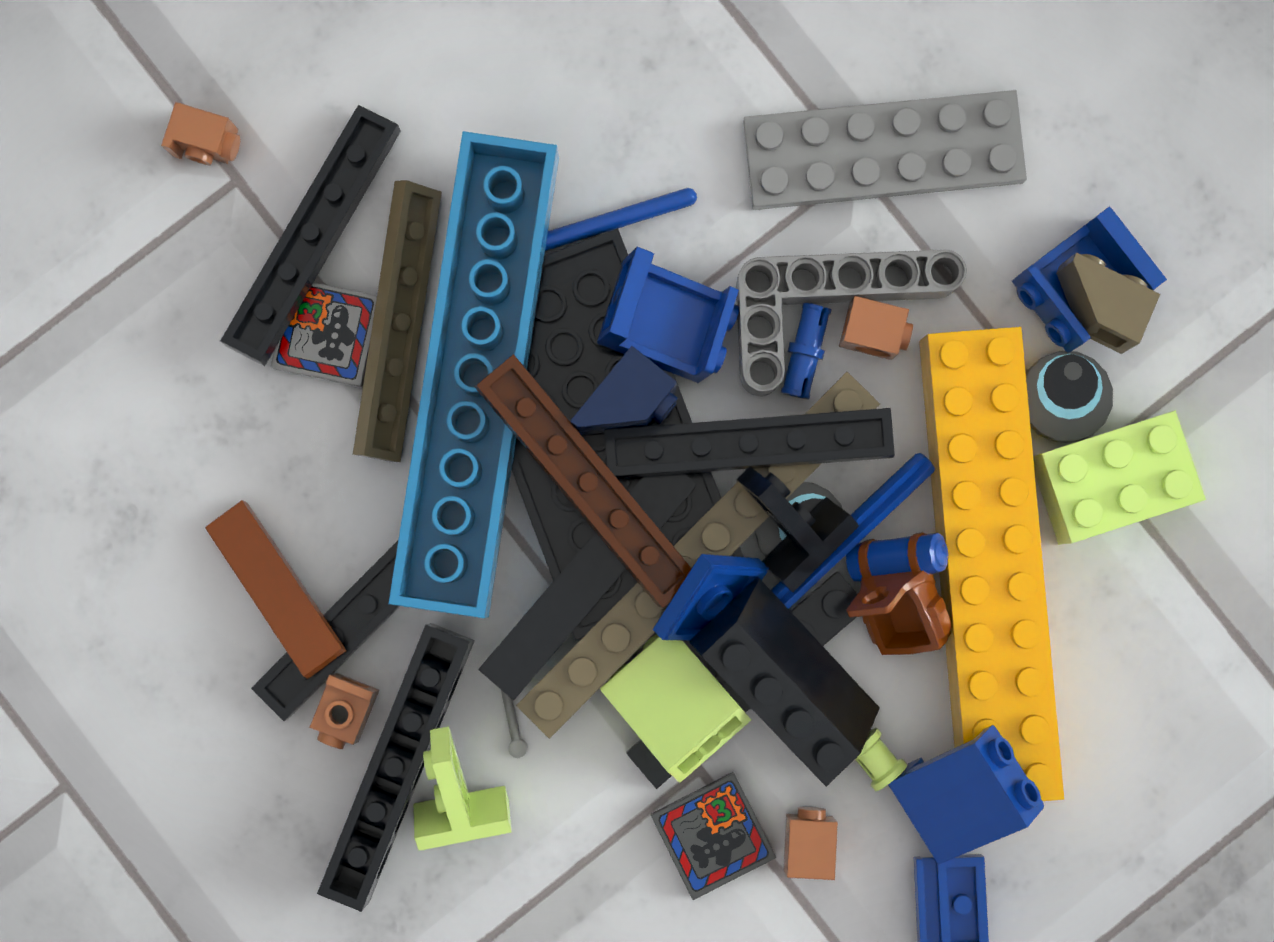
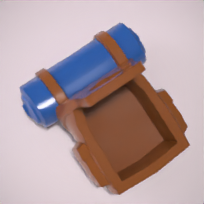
M921 532L908 537L878 541L869 539L858 543L846 554L847 570L852 580L861 582L859 593L846 611L849 617L862 616L872 642L878 646L881 655L916 654L940 650L951 634V620L946 610V604L937 592L933 576L934 573L944 571L948 564V548L943 535L939 533L925 534Z

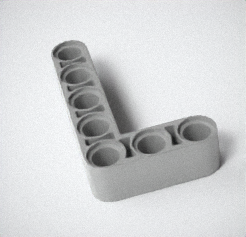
M950 250L773 256L750 259L742 266L736 283V289L739 290L736 300L739 306L737 322L739 367L742 386L752 395L765 396L775 391L784 378L782 305L850 302L854 296L874 301L940 299L949 296L963 283L967 272L965 261L959 254ZM941 264L948 267L952 273V283L942 285L936 282L932 277V266ZM890 266L901 268L907 277L906 285L901 287L891 285L886 280L885 268ZM844 268L856 270L861 277V286L854 289L843 286L839 281V271ZM797 270L809 271L815 277V287L807 291L800 290L794 285L792 274ZM751 272H762L769 278L770 288L764 292H754L747 286L746 276ZM754 317H764L772 326V334L763 339L754 337L748 330V321ZM758 362L767 363L774 371V381L766 385L757 384L750 376V366Z

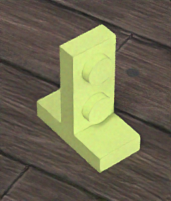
M449 726L430 730L431 750L423 752L424 766L428 780L436 779L437 784L434 785V800L413 804L414 838L418 850L421 851L512 833L509 798L506 787L500 786L468 793Z

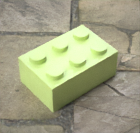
M1176 410L1033 456L1035 476L1058 545L1078 542L1206 500Z

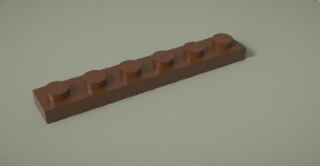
M514 354L511 355L474 387L657 606L664 608L671 602L692 568Z

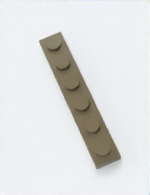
M408 180L394 182L352 454L390 462H401L442 194L441 191Z

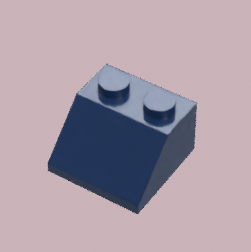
M631 346L570 422L580 435L605 433L604 430L645 427L652 420L660 425L677 404L678 398L674 395L677 381L635 347Z

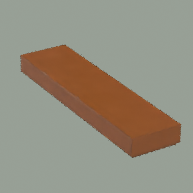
M241 500L205 527L303 677H312L347 651L247 502Z

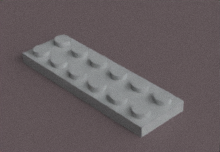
M1017 90L747 116L743 120L752 210L1023 184L1027 180Z

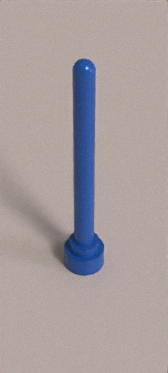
M685 188L550 230L547 235L545 251L689 207L696 202L697 194L693 189Z

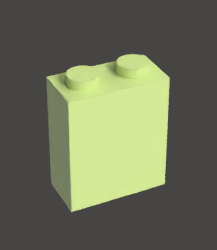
M657 634L645 643L643 651L628 664H623L607 680V683L600 688L601 692L665 770L679 783L751 721L749 716L683 641L662 640Z

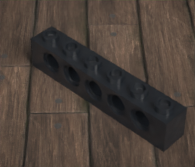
M433 623L425 624L317 892L318 895L360 912L369 904L423 771V752L431 750L430 730L440 728L475 640Z

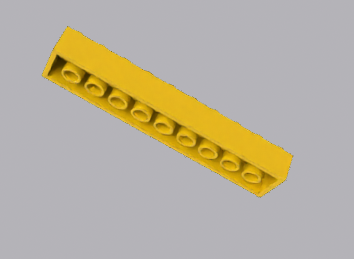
M1022 327L927 334L919 341L929 460L935 467L934 473L931 474L935 532L943 535L948 548V564L944 571L939 572L941 597L946 604V610L952 624L951 634L945 646L954 748L975 739L985 728L994 725L1000 735L1010 743L1014 757L1028 779L1037 786L1041 800H1064Z

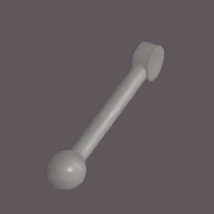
M501 690L512 740L508 750L511 756L520 758L526 754L527 744L520 738L513 700Z

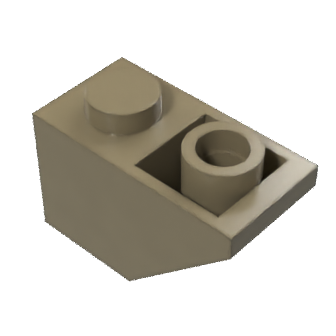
M1076 252L1059 266L1056 274L1072 313L1089 333L1090 339L1120 354L1140 344L1160 294L1147 288L1146 282L1132 275H1121L1105 267V262L1100 258Z

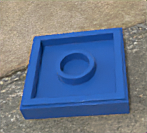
M701 554L654 626L653 631L662 640L690 641L757 576L762 580L769 568L759 558Z

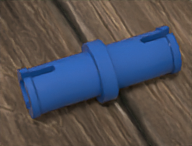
M803 303L795 342L789 343L787 351L792 354L781 393L810 399V390L818 360H823L825 353L821 346L832 309L826 307L823 309V306Z

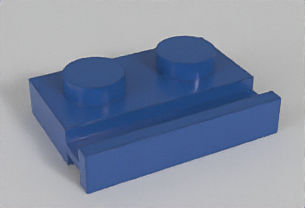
M982 854L960 855L941 864H938L934 857H913L917 942H989L984 856Z

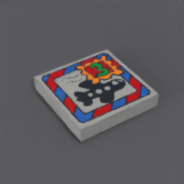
M313 282L276 346L270 367L276 370L363 388L377 296Z

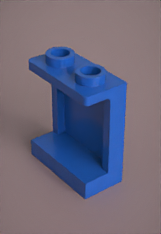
M1110 206L1012 280V283L1017 288V295L1021 302L1027 308L1036 312L1045 324L1048 337L1056 345L1063 347L1067 353L1083 345L1091 338L1072 313L1056 274L1059 266L1076 252L1100 258L1105 262V267L1121 275H1132L1146 282L1147 288L1151 290L1156 289L1167 280Z
M637 246L623 260L597 343L623 354L633 346L659 368L696 383L701 382L713 373L716 374L722 367L726 357L727 349L722 346L726 331L729 332L733 328L739 314V306L735 304L739 290L729 286L724 291H717L651 264L654 253Z
M994 725L985 728L975 739L926 762L921 757L908 763L906 769L894 781L888 784L938 864L1028 828L1044 808V803L1041 800L1037 786L1028 779L1014 757L1010 743L1000 735Z

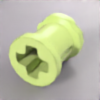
M878 728L870 731L861 754L855 759L872 779L871 787L875 791L886 787L907 767V763L903 759L897 760L881 741L882 733Z

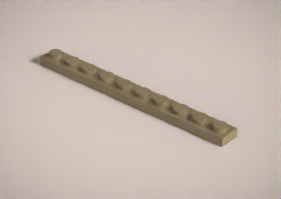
M846 372L805 414L876 409L880 403ZM822 463L753 469L763 477H766L771 472L779 478L791 491L786 497L787 499ZM737 482L674 545V548L691 568L701 554L731 556L769 516L742 485ZM637 583L516 706L550 739L655 633L653 628L669 603L664 608L658 607L641 585Z

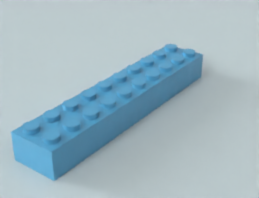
M466 131L462 132L388 604L478 618L489 617L516 436L474 386L513 354L527 370L559 164L557 145Z

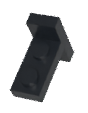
M749 466L736 479L786 535L762 562L769 568V573L791 592H794L859 527L858 523L849 513L827 497L810 513L796 501L791 505L786 499L791 491L771 472L766 477H763Z

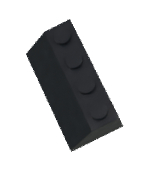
M757 576L698 632L689 643L827 787L861 754L880 707Z

